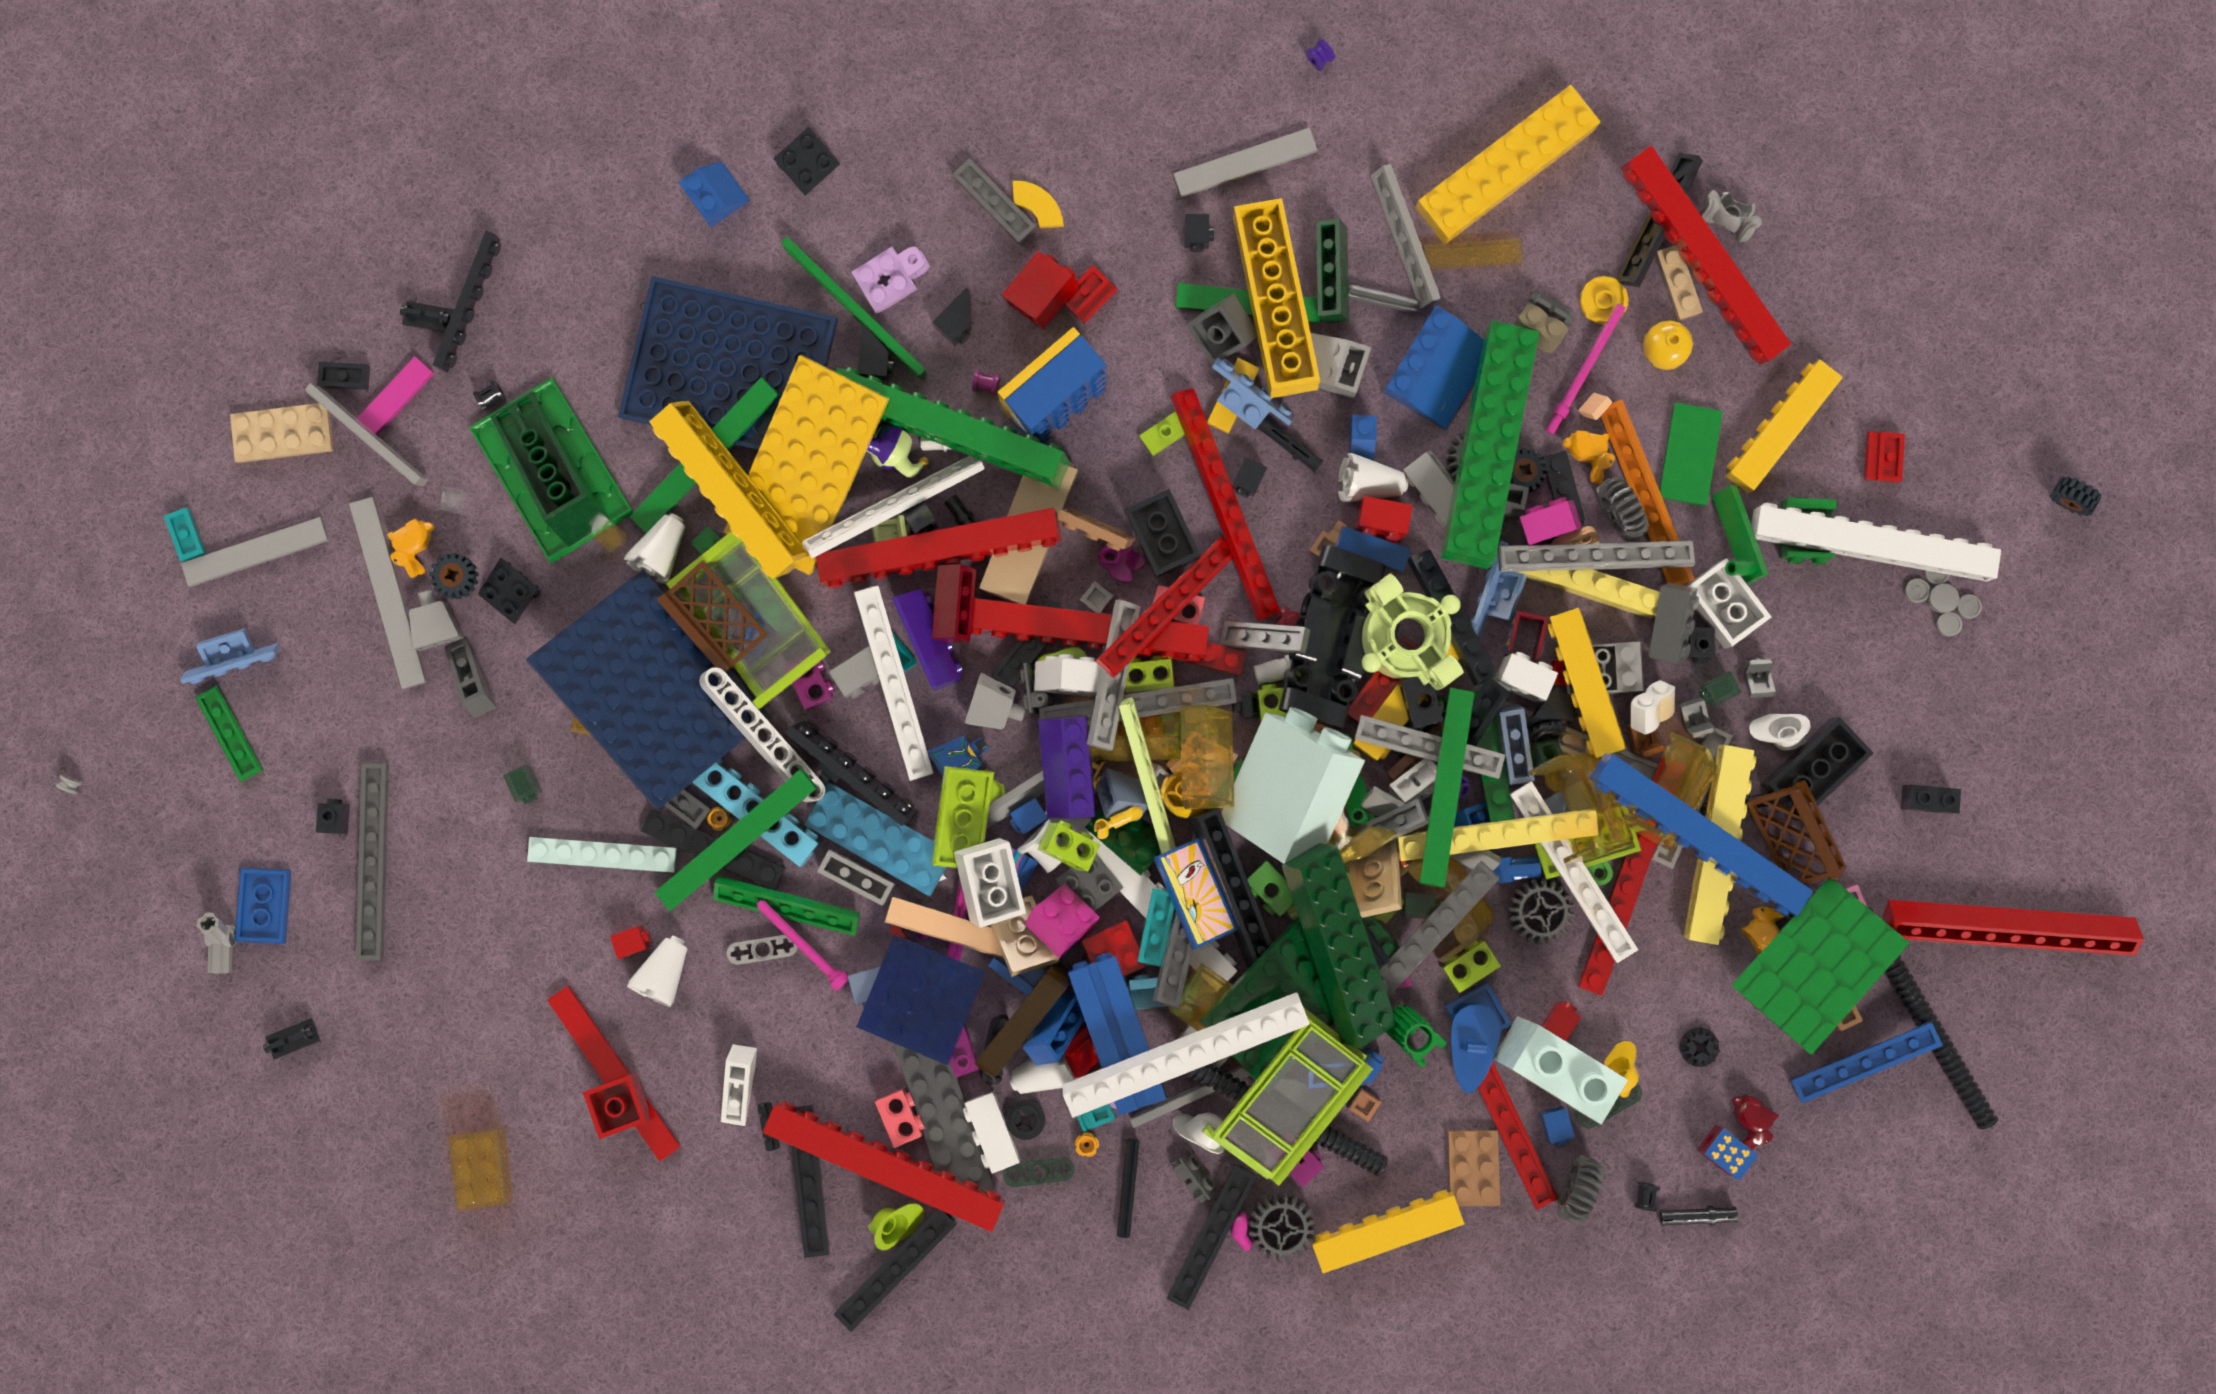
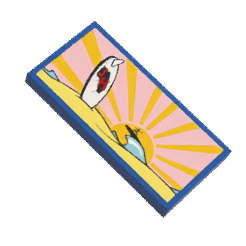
M1199 839L1154 857L1193 950L1237 930Z

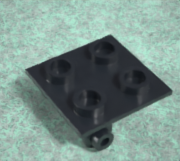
M809 126L773 158L780 170L786 173L805 196L840 165L838 160Z
M500 558L478 595L515 625L532 598L536 599L541 594L539 586L531 583L527 576L522 575L521 571L518 572L514 569L510 562Z

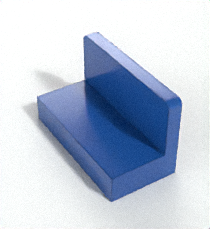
M995 957L988 965L1027 996L1045 973V969L1039 968L1012 977L1005 959Z

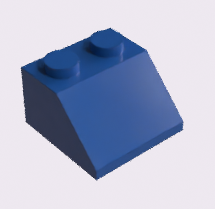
M723 162L697 168L679 181L682 189L711 228L750 201Z

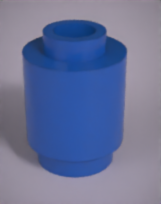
M1370 1048L1366 1052L1363 1051V1053L1367 1055L1364 1060L1373 1070L1363 1081L1362 1086L1366 1082L1371 1085L1384 1066L1382 1063L1385 1059Z

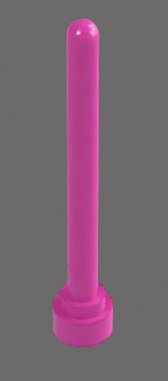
M765 901L757 903V908L829 977L827 979L830 982L829 985L835 991H838L848 981V975L844 971L835 970Z

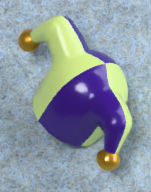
M885 425L880 427L867 449V452L871 454L873 461L879 467L896 469L906 478L914 477L922 468L929 465V460L926 457L920 458L917 464H912L909 461L908 454L911 449L912 439L908 433L895 426Z

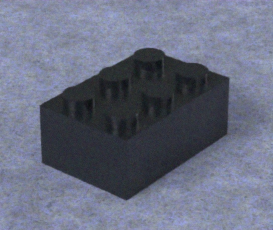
M1170 489L1125 509V515L1155 579L1194 562L1200 557L1199 550Z

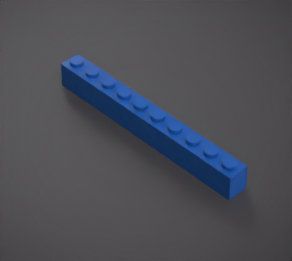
M1604 754L1589 777L1590 780L1595 782L1594 787L1604 794L1609 792L1614 795L1615 802L1625 808L1630 806L1636 810L1634 814L1646 822L1649 819L1655 823L1654 828L1665 835L1669 833L1674 836L1675 843L1685 849L1690 847L1696 851L1694 855L1704 862L1709 860L1715 864L1714 869L1725 876L1729 874L1734 877V883L1746 890L1749 887L1755 892L1754 896L1765 903L1769 901L1775 905L1773 909L1781 915L1787 916L1790 914L1798 916L1813 893V890L1614 754Z

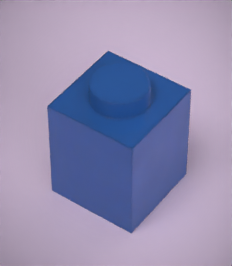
M1033 798L1010 813L1012 819L1009 822L1017 833L1021 831L1023 834H1026L1046 821L1048 817L1036 798Z
M1560 1106L1539 1112L1547 1142L1550 1144L1554 1143V1146L1568 1144V1139L1575 1138L1567 1108Z

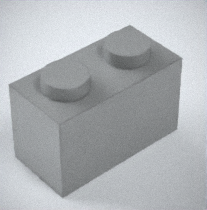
M870 646L829 671L846 698L851 696L854 699L865 692L863 688L868 684L872 683L874 686L880 683Z

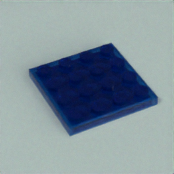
M894 934L856 1027L935 1061L949 1065L986 971Z

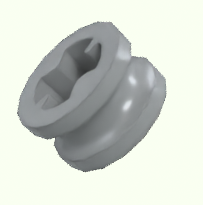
M60 775L61 782L56 783L55 787L68 793L78 794L77 787L81 786L82 782L66 775Z

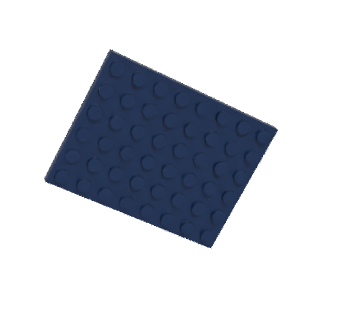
M651 276L618 417L651 425L649 421L670 403L690 401L708 426L713 429L762 377L780 396L734 444L759 450L798 357L803 355L827 367L838 318Z
M642 569L526 658V661L658 811L744 741L746 737L700 686V676L707 670L716 667L657 601L664 593ZM731 670L726 673L751 702L756 699ZM709 674L708 682L712 686H717L718 678L714 674ZM726 692L725 701L733 705L735 701L734 696ZM764 707L758 709L767 720L771 718V715ZM743 711L741 719L749 724L751 716L747 711Z

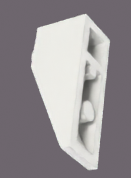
M734 1044L731 1047L725 1065L721 1122L746 1125L755 1073L757 1048Z

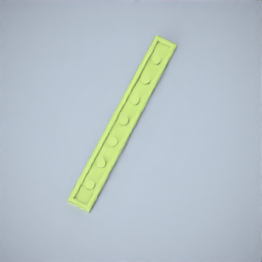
M1131 697L1123 699L1119 708L1161 854L1175 849L1176 846L1135 703Z

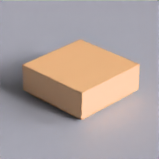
M1593 393L1578 411L1584 417L1597 420L1611 405L1612 401L1607 396Z

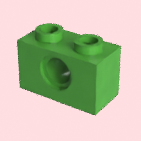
M1265 860L1247 878L1254 898L1259 896L1265 902L1262 906L1271 916L1276 913L1280 917L1294 904L1287 881L1268 861ZM1268 883H1274L1277 886V894L1273 897H1267L1264 893V888Z

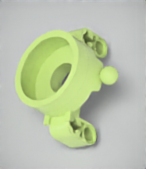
M1388 574L1365 591V595L1369 600V603L1365 606L1370 613L1362 629V645L1366 654L1362 659V666L1367 672L1380 671L1382 674L1396 679L1418 677L1423 685L1429 682L1434 689L1440 690L1464 673L1462 667L1453 656H1446L1451 642L1450 627L1452 624L1448 614L1458 612L1460 600L1454 595H1447L1440 604L1434 598L1418 593H1402L1403 588L1394 575ZM1403 619L1416 620L1423 627L1425 638L1423 644L1416 650L1402 648L1395 639L1394 631L1396 625Z

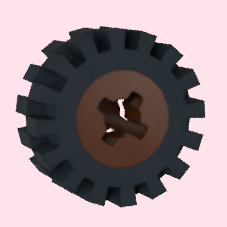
M1526 448L1517 450L1510 483L1528 487V494L1538 489L1547 476L1545 475L1547 467L1544 465L1546 461L1540 458L1541 454H1535L1532 449L1529 451Z
M2061 477L2050 494V498H2052L2053 502H2057V505L2070 510L2071 513L2076 512L2081 516H2091L2102 495L2097 489H2093L2092 485H2086L2084 481L2080 482L2076 478Z
M444 554L443 558L438 557L436 559V565L432 564L431 568L434 569L433 572H429V576L432 577L430 583L435 586V591L445 597L462 599V596H469L468 593L470 591L474 592L475 588L473 587L475 584L478 585L479 581L476 580V577H479V572L475 570L477 569L476 565L470 559L460 554Z

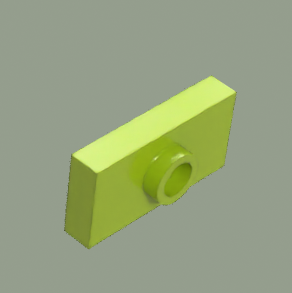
M1175 411L1139 435L1150 454L1155 456L1183 437L1185 433Z

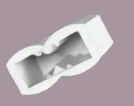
M1660 680L1651 684L1647 688L1646 693L1635 697L1631 702V728L1643 734H1648L1656 730L1660 722L1669 719L1675 711V686Z

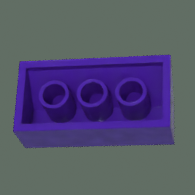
M922 589L893 597L892 600L931 688L936 692L962 680L960 674L964 673L960 662L958 659L954 661L950 652L954 651L952 644L932 639L934 615L931 607H934L929 593L924 595Z
M1088 715L1038 719L1047 817L1067 819L1095 817L1097 811L1091 746L1087 745L1089 735Z

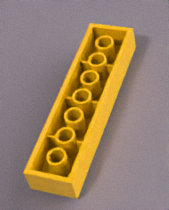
M1569 85L1418 200L1415 209L1441 242L1446 245L1594 132L1601 121L1573 86Z
M1282 198L1234 206L1233 221L1270 398L1318 390L1320 376Z
M690 401L670 403L649 421L654 427V434L659 439L665 441L669 447V453L675 459H679L684 466V472L697 482L702 495L710 499L715 505L716 513L727 520L730 524L731 532L736 537L741 538L745 543L746 551L752 557H756L761 564L760 568L764 574L772 579L788 574L810 556Z

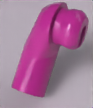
M1239 1212L1231 1226V1236L1244 1251H1248L1253 1246L1252 1240L1246 1234L1249 1217L1246 1213Z

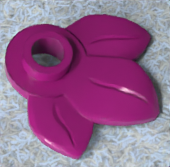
M1134 542L1132 546L1120 549V551L1105 546L1098 553V563L1103 568L1108 569L1111 577L1119 582H1132L1131 572L1141 569L1146 564V560L1132 550ZM1111 555L1114 560L1108 561L1105 557Z

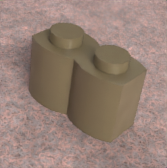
M1532 304L1526 305L1514 323L1515 326L1539 331L1537 347L1547 353H1553L1568 332V328L1563 322L1556 318L1548 317L1541 308Z

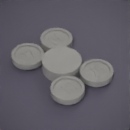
M1925 570L1926 580L1930 584L1937 586L1930 590L1926 581L1913 579L1905 586V596L1913 603H1921L1927 600L1929 607L1934 612L1942 614L1936 622L1939 633L1946 637L1955 636L1962 629V620L1951 611L1956 608L1957 613L1962 618L1973 619L1981 613L1982 603L1978 597L1971 594L1959 598V594L1953 586L1944 584L1950 575Z

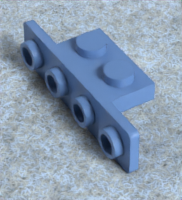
M1217 357L1212 368L1230 381L1218 397L1217 401L1254 429L1259 426L1269 412H1272L1287 425L1292 423L1294 414L1289 406L1284 403L1279 404L1273 398H1270L1268 390L1258 388L1253 384L1254 381L1248 375H1241L1234 370L1235 367L1231 362Z
M1501 541L1499 546H1510L1504 541ZM1498 553L1496 554L1495 563L1486 574V585L1484 591L1478 597L1476 615H1473L1470 620L1478 638L1482 637L1489 616L1512 622L1527 577L1525 574L1518 572H1499Z
M245 628L198 642L196 647L205 665L185 671L180 681L182 684L188 682L196 684L210 675L218 677L236 667L238 670L247 668L252 665V662L259 660L261 662L270 661L275 658L280 646L278 643L255 650Z

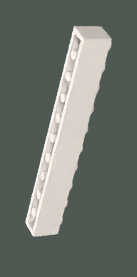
M1763 503L1753 510L1751 526L1757 540L1986 582L1996 579L1998 576L2001 549L1992 548L1993 545L1989 543L1968 544L1969 540L1955 538L1952 541L1945 539V536L1940 534L1925 536L1921 535V531L1906 530L1903 532L1898 531L1897 527L1891 525L1876 527L1869 521L1854 523L1849 522L1847 517L1836 516L1834 519L1827 518L1824 513L1820 512L1805 514L1801 513L1802 510L1798 508L1778 509V505Z
M1049 817L1054 823H1059L1060 820L1067 822L1073 826V831L1077 833L1083 831L1094 837L1093 841L1100 844L1096 855L1124 887L1120 892L1146 918L1152 888L1167 891L1159 882L1154 884L1148 878L1152 874L1146 870L1140 876L1090 833L1085 826L1093 817L1072 819ZM1080 844L1078 848L1083 852V847ZM1214 940L1192 950L1189 964L1217 992L1237 972L1234 968L1237 963L1227 953L1223 956L1217 950L1220 945Z
M1296 992L1062 1085L1063 1097L1073 1118L1310 1025Z

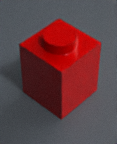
M643 925L610 936L617 959L650 949L649 943L652 942L648 929H644Z
M1564 1001L1563 1004L1556 1002L1541 1027L1567 1041L1582 1016L1575 1013L1578 1008L1567 1001Z

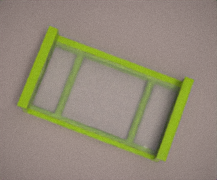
M730 532L666 584L671 589L696 565L704 560L768 632L769 635L734 667L756 696V699L752 702L757 709H760L824 659L831 651L777 578L772 579L764 574L760 568L761 564L756 557H752L746 551L745 543L741 538L736 537ZM702 568L696 573V584L708 585L709 575ZM681 587L677 592H680L686 601H690L691 587ZM695 588V602H708V588ZM713 589L712 603L725 604V593L721 589ZM695 605L694 613L697 617L707 620V606ZM712 606L711 620L724 621V607ZM729 608V622H741V612L738 608ZM711 624V634L714 638H723L724 625ZM728 625V639L740 640L741 626ZM745 626V640L754 641L760 636V633L754 627ZM727 642V652L733 659L740 654V643ZM744 644V649L750 644Z
M1305 1007L1303 1008L1310 1025L1295 1031L1217 1129L1207 1123L1202 1130L1205 1135L1266 1179L1270 1178L1278 1186H1280L1373 1070L1364 1060L1367 1057L1366 1054L1356 1047L1343 1044L1336 1031Z

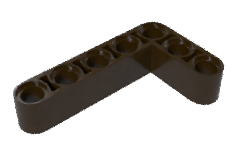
M1059 961L1052 964L974 1063L992 1079L998 1075L1070 984L1071 980L1068 974L1070 970Z

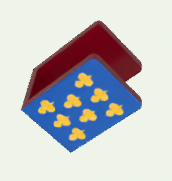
M1517 610L1510 624L1504 655L1508 656L1512 653L1519 619L1540 624L1531 660L1536 662L1541 656L1549 618Z
M1718 1125L1712 1128L1697 1148L1699 1153L1737 1180L1744 1176L1758 1157L1754 1151Z

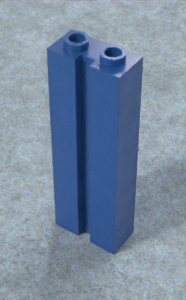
M1110 952L1096 956L1097 961L1087 964L1086 960L1072 965L1073 970L1068 972L1102 1069L1151 1050L1117 954L1111 956ZM1163 1083L1114 1101L1120 1116L1135 1111L1140 1107L1166 1100L1167 1094Z

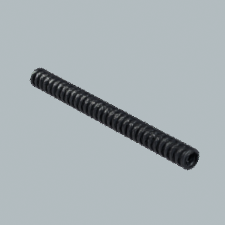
M1899 955L1884 973L1889 974V981H1893L1892 986L1897 988L1896 993L1901 994L1900 999L1905 1001L1904 1006L1909 1008L1908 1013L1913 1015V1021H1917L1916 1026L1932 1022L1943 1045L1932 1050V1053L1937 1055L1936 1059L1938 1062H1941V1068H1945L1944 1073L1949 1075L1948 1079L1950 1082H1953V1088L1958 1089L1956 1092L1961 1096V1101L1965 1102V1108L1970 1109L1968 1112L1970 1116H1974L1972 1118L1973 1121L1978 1123L1977 1128L1987 1129L1992 1127L1999 1120L1998 1117L1993 1115L1995 1113L1993 1109H1989L1990 1104L1985 1102V1095H1981L1982 1090L1977 1088V1082H1973V1075H1969L1970 1070L1965 1068L1966 1064L1961 1061V1055H1957L1958 1050L1953 1048L1954 1044L1952 1041H1949V1035L1944 1034L1946 1030L1941 1028L1942 1024L1940 1021H1937V1015L1932 1014L1934 1012L1933 1009L1928 1007L1930 1005L1929 1002L1924 1000L1926 998L1924 994H1920L1921 989L1916 987L1917 982L1912 980L1913 975L1908 974L1909 969L1904 967L1905 962L1900 960L1901 956Z
M1212 1063L1186 1073V1076H1192L1193 1080L1199 1079L1201 1084L1206 1083L1208 1088L1212 1086L1214 1091L1219 1090L1220 1094H1226L1227 1098L1233 1097L1235 1102L1240 1101L1252 1086L1251 1084L1247 1085L1244 1080L1240 1082L1238 1077L1233 1078L1231 1073L1227 1075L1225 1070L1219 1071L1220 1068L1217 1066L1213 1067ZM1262 1091L1248 1108H1253L1254 1112H1260L1262 1116L1267 1115L1269 1120L1273 1118L1275 1123L1280 1122L1282 1127L1287 1126L1288 1130L1293 1129L1294 1133H1300V1135L1314 1119L1312 1116L1307 1117L1306 1113L1301 1114L1299 1109L1294 1110V1107L1291 1105L1287 1106L1285 1102L1280 1103L1278 1098L1274 1100V1097L1272 1095L1267 1096L1265 1091ZM1326 1127L1314 1142L1315 1144L1320 1143L1322 1148L1327 1147L1328 1151H1334L1336 1155L1340 1154L1343 1159L1347 1157V1161H1354V1164L1356 1166L1360 1165L1362 1169L1367 1168V1171L1373 1172L1375 1176L1381 1175L1387 1166L1388 1160L1386 1155L1381 1156L1380 1152H1374L1372 1148L1367 1149V1145H1361L1359 1141L1354 1142L1352 1137L1347 1138L1346 1134L1341 1135V1132L1338 1130L1334 1131L1333 1127Z

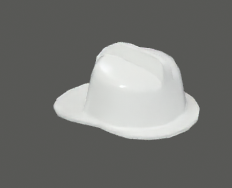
M1768 714L1753 720L1749 729L1750 734L1755 739L1773 743L1778 749L1789 751L1806 743L1805 735L1809 732L1811 726L1808 718L1801 714Z
M1206 1112L1195 1117L1188 1114H1179L1173 1118L1172 1125L1180 1136L1211 1153L1219 1154L1225 1150V1148L1202 1132L1207 1123L1215 1129L1221 1125L1223 1121L1217 1115Z

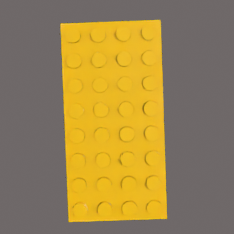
M803 355L798 357L748 474V477L801 544L804 540L835 524L889 401V398ZM727 523L724 530L726 534L731 532L729 523ZM809 556L796 569L811 575L817 564L816 557L811 558Z

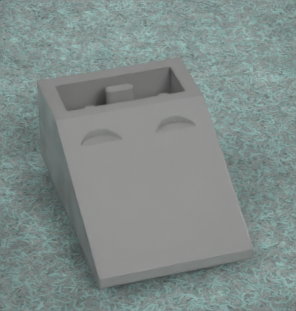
M1310 333L1320 376L1318 388L1354 399L1371 347L1346 339Z
M1640 642L1592 645L1608 694L1644 692L1642 645ZM1569 684L1567 685V693L1571 695L1575 692Z

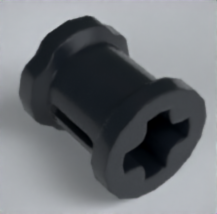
M492 380L490 382L491 385L481 391L473 392L476 401L484 411L488 409L489 405L499 399H506L495 380Z
M1638 1182L1639 1194L1634 1207L1656 1212L1655 1201L1660 1186Z

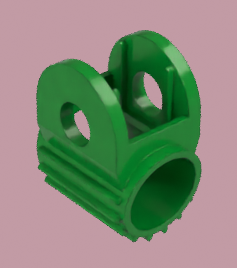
M1405 1004L1403 1006L1397 1005L1396 1008H1392L1397 1025L1386 1031V1033L1423 1069L1427 1063L1423 1058L1436 1045L1444 1048L1447 1043L1410 1006L1407 1007ZM1420 1028L1429 1038L1423 1047L1415 1050L1407 1043V1039Z

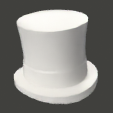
M1048 818L1017 850L1021 854L1028 852L1040 863L1047 873L1051 872L1061 863L1037 850L1048 824L1053 823L1051 818ZM1057 835L1056 842L1058 845H1061L1062 838Z

